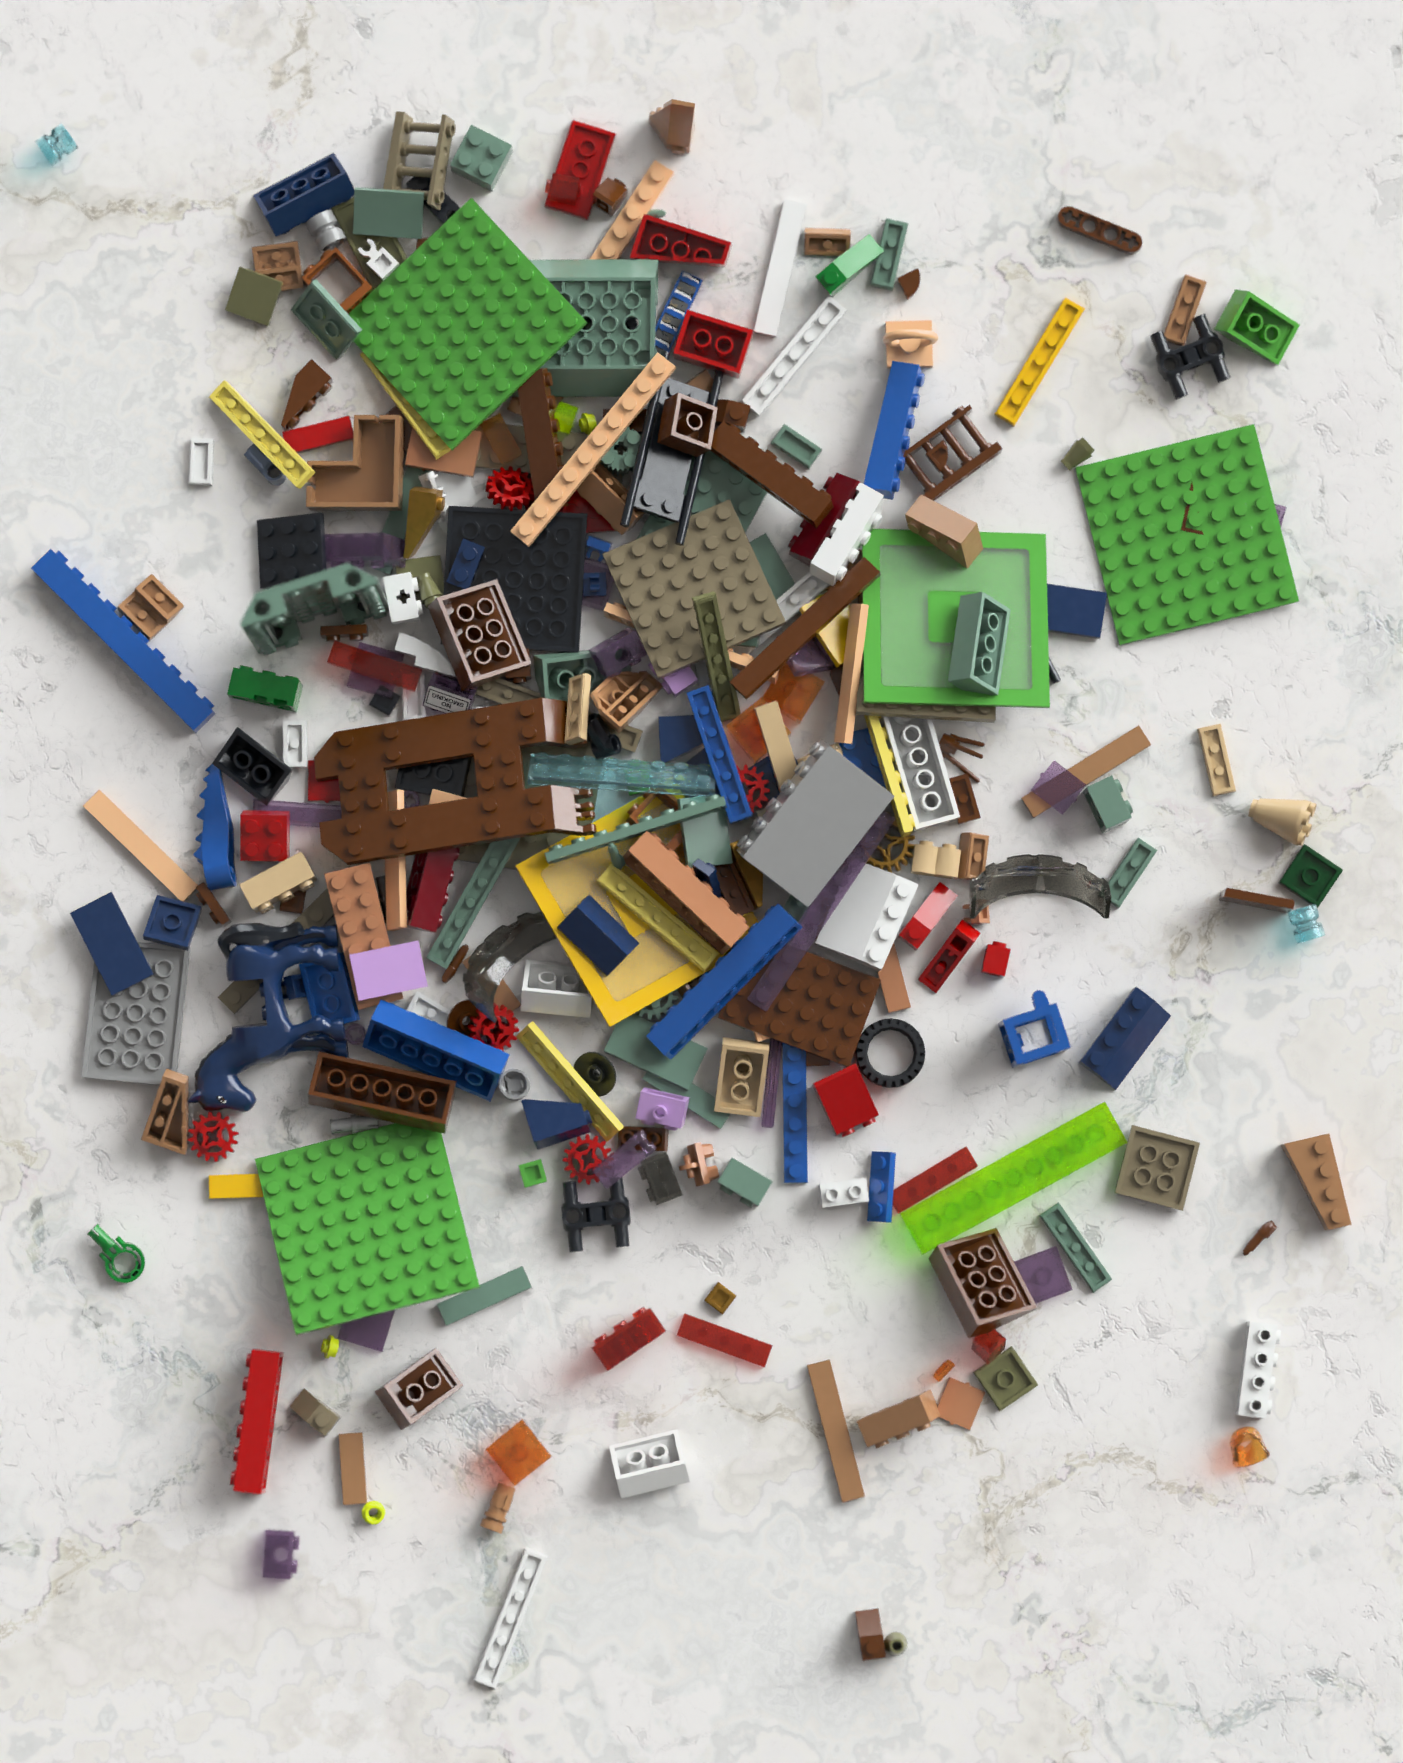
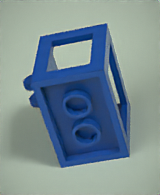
M1037 990L1032 994L1034 1010L1004 1019L998 1023L1012 1068L1064 1052L1071 1048L1057 1003L1050 1005L1043 990ZM1045 1019L1053 1044L1023 1053L1022 1046H1024L1021 1034L1017 1033L1015 1028Z

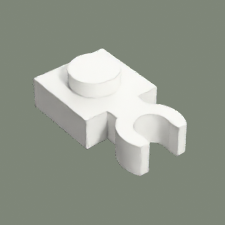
M368 239L367 242L371 249L366 252L360 247L358 250L363 257L370 258L367 265L384 281L400 264L383 247L377 251L375 243Z

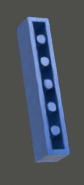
M892 361L864 480V485L884 495L883 499L893 500L895 492H898L900 488L899 472L904 470L905 457L903 455L910 445L909 429L914 427L915 416L913 412L914 408L919 406L920 395L918 391L919 387H923L925 379L919 364Z

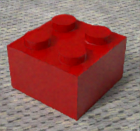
M243 810L240 814V861H284L290 857V811Z

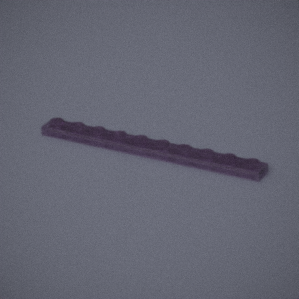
M885 811L880 814L808 907L798 922L803 928L777 953L747 998L748 1001L763 1011H768L895 821L894 817Z

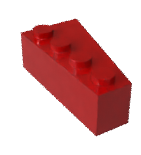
M644 214L629 258L656 259L661 263L725 267L732 243Z

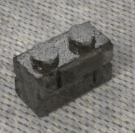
M667 1152L640 1161L642 1166L637 1168L642 1181L645 1179L648 1181L650 1188L646 1189L650 1202L655 1201L656 1205L683 1196Z

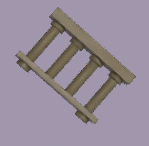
M396 111L383 189L424 192V200H428L427 204L435 210H440L441 203H443L445 197L443 190L452 136L455 135L456 131L455 121L449 116L442 114L440 124L413 122V118L405 112ZM413 131L439 133L437 146L409 144L410 135ZM409 154L435 155L433 169L406 167L407 156ZM405 176L431 178L429 191L402 189L403 178Z

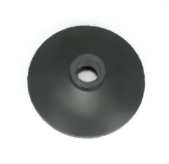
M587 1052L576 1060L574 1069L598 1097L612 1091L616 1084V1071L606 1056L598 1052Z

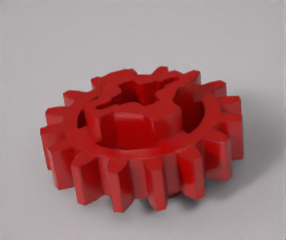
M509 466L508 470L500 467L499 472L493 470L492 476H488L485 492H488L487 498L493 499V505L501 504V509L507 506L510 511H513V507L522 510L523 505L528 507L530 501L534 500L532 478L528 479V472L522 474L521 468L514 471L512 466Z
M747 764L744 765L743 770L736 766L742 785L745 784L746 787H752V789L748 790L749 794L746 797L752 814H755L754 808L757 806L759 809H762L763 807L760 802L768 801L764 794L770 793V789L764 786L769 781L761 779L764 773L760 772L757 774V767L755 766L752 770H748ZM744 775H750L757 781L751 782L745 779ZM761 789L758 799L754 802L752 798L754 792Z
M496 1003L492 1004V1008L484 1004V1011L482 1012L476 1009L478 1016L470 1017L474 1024L468 1025V1029L473 1031L469 1034V1037L500 1049L503 1052V1046L506 1045L511 1048L510 1040H517L513 1034L514 1032H519V1028L515 1026L519 1021L516 1017H513L514 1013L511 1010H507V1007L503 1004L499 1008ZM500 1015L506 1018L507 1023L501 1022ZM480 1034L486 1035L487 1042L482 1040Z
M211 1111L208 1112L207 1118L202 1114L199 1115L201 1121L193 1120L192 1123L196 1127L195 1129L188 1130V1132L193 1134V1137L189 1138L188 1141L195 1144L190 1149L192 1151L198 1149L197 1157L200 1158L205 1155V1161L208 1162L211 1157L214 1158L215 1162H219V1156L227 1159L226 1152L234 1153V1149L231 1146L232 1144L239 1143L234 1140V1136L239 1135V1132L232 1130L236 1123L229 1124V1116L222 1119L221 1112H218L216 1117L213 1116ZM210 1121H218L215 1127L204 1125ZM225 1128H227L229 1133L228 1142L224 1139L223 1132ZM217 1131L218 1141H211L209 1143L210 1136L208 1134ZM199 1132L203 1134V1142L201 1145L198 1141ZM219 1146L220 1148H222V1150L218 1152H208L212 1147Z
M586 1134L585 1140L578 1136L576 1144L572 1141L569 1142L572 1147L571 1150H564L568 1157L563 1158V1162H568L569 1164L564 1169L565 1171H572L571 1179L578 1176V1183H581L583 1179H586L587 1185H590L591 1179L599 1183L598 1177L600 1175L605 1178L607 1177L604 1172L605 1169H612L608 1165V1161H613V1157H608L607 1155L612 1150L611 1148L605 1149L606 1141L604 1140L599 1143L597 1135L593 1140H590L589 1134ZM583 1144H589L588 1149L582 1152L576 1150ZM597 1147L602 1151L604 1161L597 1158L595 1153ZM591 1149H593L591 1154L592 1159L595 1161L594 1163H589L585 1170H583L585 1165L584 1160L581 1158L583 1155L587 1156ZM572 1158L579 1161L581 1166L579 1172L574 1168ZM594 1167L600 1168L597 1173L587 1175L589 1169Z

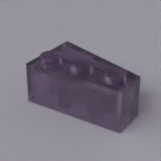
M386 533L325 534L326 563L331 564V568L346 563L358 569H363L364 567L405 568L404 539Z

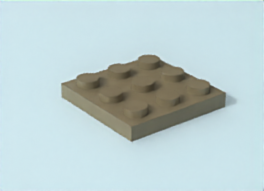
M1131 1125L1114 1193L1183 1211L1200 1143Z

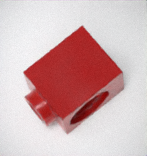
M993 941L992 945L988 944L986 946L981 973L1005 977L1011 949L1006 948L1007 944Z

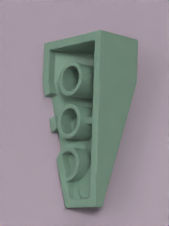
M629 647L533 655L535 679L541 697L568 701L569 678L583 673L591 675V691L613 672L631 671Z

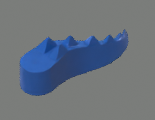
M211 764L205 770L209 775L203 778L207 783V787L199 795V797L205 800L204 808L197 814V817L203 820V831L195 839L201 843V846L195 851L194 857L203 865L204 876L209 890L236 887L237 878L234 864V827L226 798L222 771Z

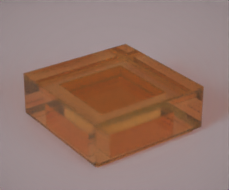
M946 1359L932 1374V1377L940 1382L955 1364Z

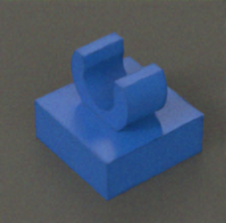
M589 536L586 545L591 548L588 549L586 556L590 558L593 551H598L600 554L598 561L601 562L604 559V552L610 551L613 543Z

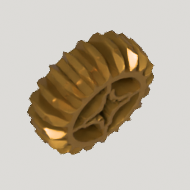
M886 812L885 819H881L880 814L859 841L860 846H856L853 851H861V854L856 857L857 860L865 858L866 860L863 863H870L872 866L879 867L882 870L887 868V871L892 873V866L897 871L901 870L899 862L905 866L908 864L904 858L905 856L908 858L913 857V854L907 850L914 849L915 845L909 844L908 841H913L915 836L910 835L902 838L889 836L884 825L891 826L898 832L899 829L895 816L893 820H889L890 813ZM877 826L878 838L870 843H865L867 833ZM882 834L883 838H887L886 841L889 840L891 842L887 846L886 853L882 846L879 847L877 843L881 842ZM903 843L902 853L891 861L890 849ZM867 850L879 851L884 858V862L873 859Z

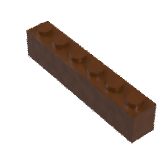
M547 368L538 369L518 388L535 500L564 466L561 461L563 446L561 441L558 442L557 432L560 431V426L553 410L556 409V400L554 395H551L550 390L553 380ZM570 498L562 507L568 506V501H570Z
M722 421L714 431L710 451L817 528L834 507L831 495L823 489L820 491L815 489L813 482L807 477L802 476L800 478L797 476L793 467L787 463L782 465L776 460L777 456L771 451L766 450L764 452L758 447L759 443L750 436L748 438L740 434L741 430L734 424L730 423V425H727Z

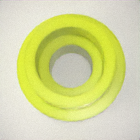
M582 413L581 418L578 420L581 432H585L588 436L597 426L593 414Z
M333 1335L323 1339L321 1352L324 1353V1358L329 1359V1357H335L337 1354L339 1339L334 1338Z
M369 1501L363 1506L361 1514L366 1523L374 1525L384 1519L385 1509L380 1502ZM371 1509H377L375 1515H369Z

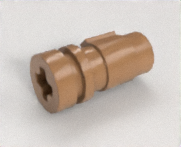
M498 1483L490 1501L488 1512L485 1511L484 1513L486 1517L485 1519L482 1518L481 1527L502 1534L504 1528L502 1524L503 1522L506 1523L507 1519L505 1517L511 1506L516 1488Z

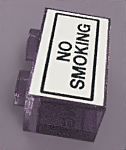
M434 672L428 683L422 706L445 714L470 710L473 707L478 687L462 691L457 679Z

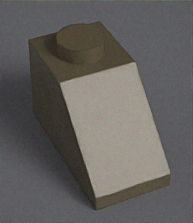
M305 1388L290 1406L302 1419L324 1436L329 1434L341 1418L340 1415Z

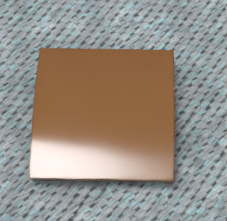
M298 241L252 247L255 272L284 282L281 291L304 288L301 278L302 268Z
M151 574L135 588V591L118 605L117 609L151 641L184 608V605Z

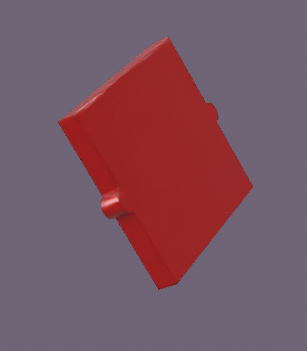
M308 760V801H325V803L340 801L339 778L318 782L315 775L314 760Z

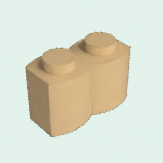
M920 841L919 844H915L913 849L910 873L957 879L961 850L956 849V845L943 844L942 847L933 846V842Z

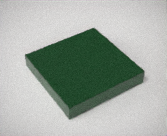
M1304 844L1278 883L1315 908H1318L1343 869Z

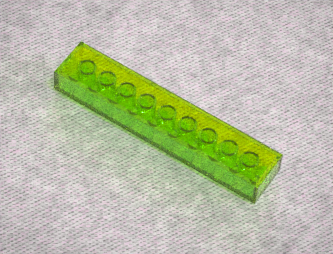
M1103 1102L901 1212L899 1216L920 1254L923 1255L936 1248L937 1245L951 1240L1128 1142L1106 1102Z

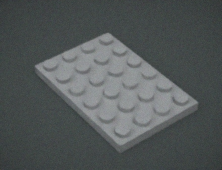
M138 942L154 975L114 996L111 995L94 962L82 1068L83 1078L160 1085L166 1069L177 1072L190 947L187 951L162 944Z

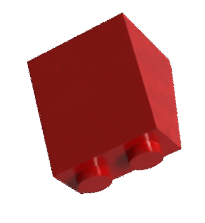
M856 1063L812 1084L836 1136L841 1134L842 1137H845L855 1132L853 1127L860 1124L866 1127L876 1122L874 1117H877L879 1114Z

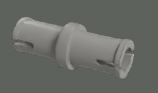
M351 1115L350 1118L330 1119L332 1134L350 1131L358 1133V1130L378 1129L377 1119Z

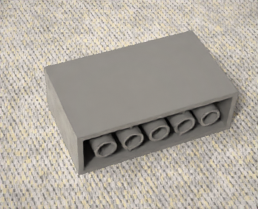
M823 740L820 743L816 742L808 752L810 756L805 762L802 760L794 770L796 774L791 780L787 779L780 788L782 792L776 799L772 798L765 808L767 809L765 814L755 819L751 825L753 829L748 836L745 834L737 843L738 849L736 850L744 859L807 907L815 900L894 798L893 794Z

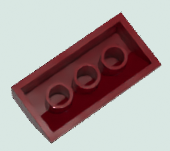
M836 473L834 478L829 476L823 488L831 495L834 507L817 528L803 519L799 526L802 528L799 536L794 535L787 546L791 548L789 551L790 556L810 567L811 561L825 538L831 539L830 532L836 520L842 521V514L849 499L854 501L857 492L856 487L860 481Z
M459 848L415 854L406 887L407 928L426 932H436L440 928L443 919L441 911L448 900V893L446 891L448 884L452 882L454 877L452 868L454 861L458 859Z

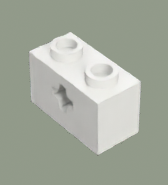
M411 572L383 577L391 623L398 625L419 621V614H423L421 600L416 599L415 592L419 591L417 577L412 578ZM402 593H405L407 597H410L406 599L407 603L403 604L401 600H398L402 597Z
M866 1178L819 1184L822 1208L869 1202Z

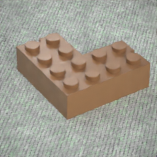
M354 415L353 461H307V464L316 472L307 482L311 485H316V488L307 486L306 507L311 511H402L404 419L400 415H379V419L375 415Z

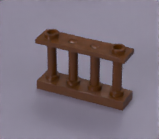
M963 405L952 412V418L904 451L905 463L924 487L923 491L925 494L923 496L933 501L937 500L1002 452L1003 448L998 442L993 445L990 442H986L967 416L972 411L971 405H968L966 408ZM959 421L980 448V454L975 458L968 456L949 430L950 427ZM939 435H942L961 460L962 467L954 471L953 469L950 470L946 464L941 471L943 481L936 485L931 483L912 455L921 448L927 453L933 448L930 442Z

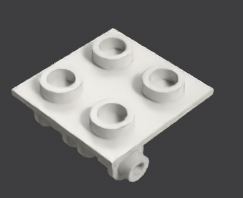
M430 471L418 476L424 488L443 490L442 497H445V506L439 517L448 515L449 506H460L476 496L469 477Z

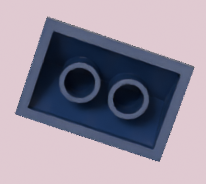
M590 895L557 927L606 976L639 944Z

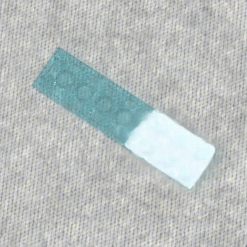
M542 752L531 754L527 785H556L571 788L709 797L715 794V777L709 764L664 763L659 760L648 762L639 759L619 760L614 757L596 759L593 756L548 755Z

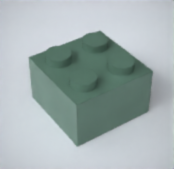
M471 125L450 164L451 171L493 191L513 153L512 145Z
M1113 776L1086 787L1083 791L1102 834L1127 823L1132 818L1131 813H1133L1129 801H1124L1121 795L1123 788L1119 780H1114Z
M732 1158L720 1177L718 1184L721 1185L719 1188L721 1191L730 1196L734 1192L741 1197L740 1202L752 1208L753 1205L759 1206L773 1181Z

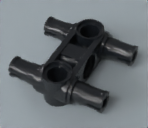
M1205 314L1193 318L1200 337L1198 341L1175 350L1169 348L1163 330L1150 335L1157 352L1155 359L1158 364V371L1163 376V379L1169 382L1176 400L1188 395L1181 377L1184 372L1208 363V365L1211 364L1218 383L1231 378L1224 362L1223 342L1215 332H1212ZM1206 344H1215L1217 353H1209L1206 349ZM1164 361H1173L1175 365L1174 370L1169 371L1165 369Z
M623 1176L609 1177L611 1195L609 1201L585 1204L578 1202L576 1181L562 1182L564 1203L561 1206L563 1229L568 1234L570 1252L583 1251L581 1230H584V1227L603 1225L614 1227L616 1248L630 1246L628 1225L631 1223L629 1199L624 1194ZM617 1205H622L626 1209V1215L621 1219L613 1216V1209ZM570 1210H576L580 1216L579 1220L574 1224L569 1223L566 1219V1215Z

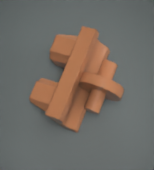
M701 1142L688 1145L689 1155L683 1156L685 1165L678 1166L679 1171L686 1170L688 1179L694 1177L696 1187L709 1184L710 1181L718 1178L719 1172L716 1165L707 1167L705 1158L714 1156L712 1144H701Z

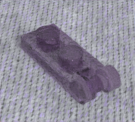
M643 1129L636 1132L627 1142L591 1170L604 1188L608 1189L656 1150L655 1145L652 1142L649 1143L646 1139L647 1135ZM638 1143L642 1147L639 1153L634 1148Z

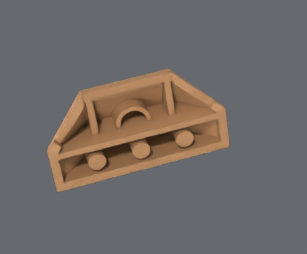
M631 671L613 672L590 694V697L601 719L619 734L644 710L662 689V685L647 671H639V673Z

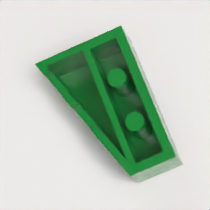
M240 665L239 668L233 667L227 692L230 698L297 712L303 688L298 678L287 675L285 677L277 676L276 673L262 670V673L253 671L254 668Z

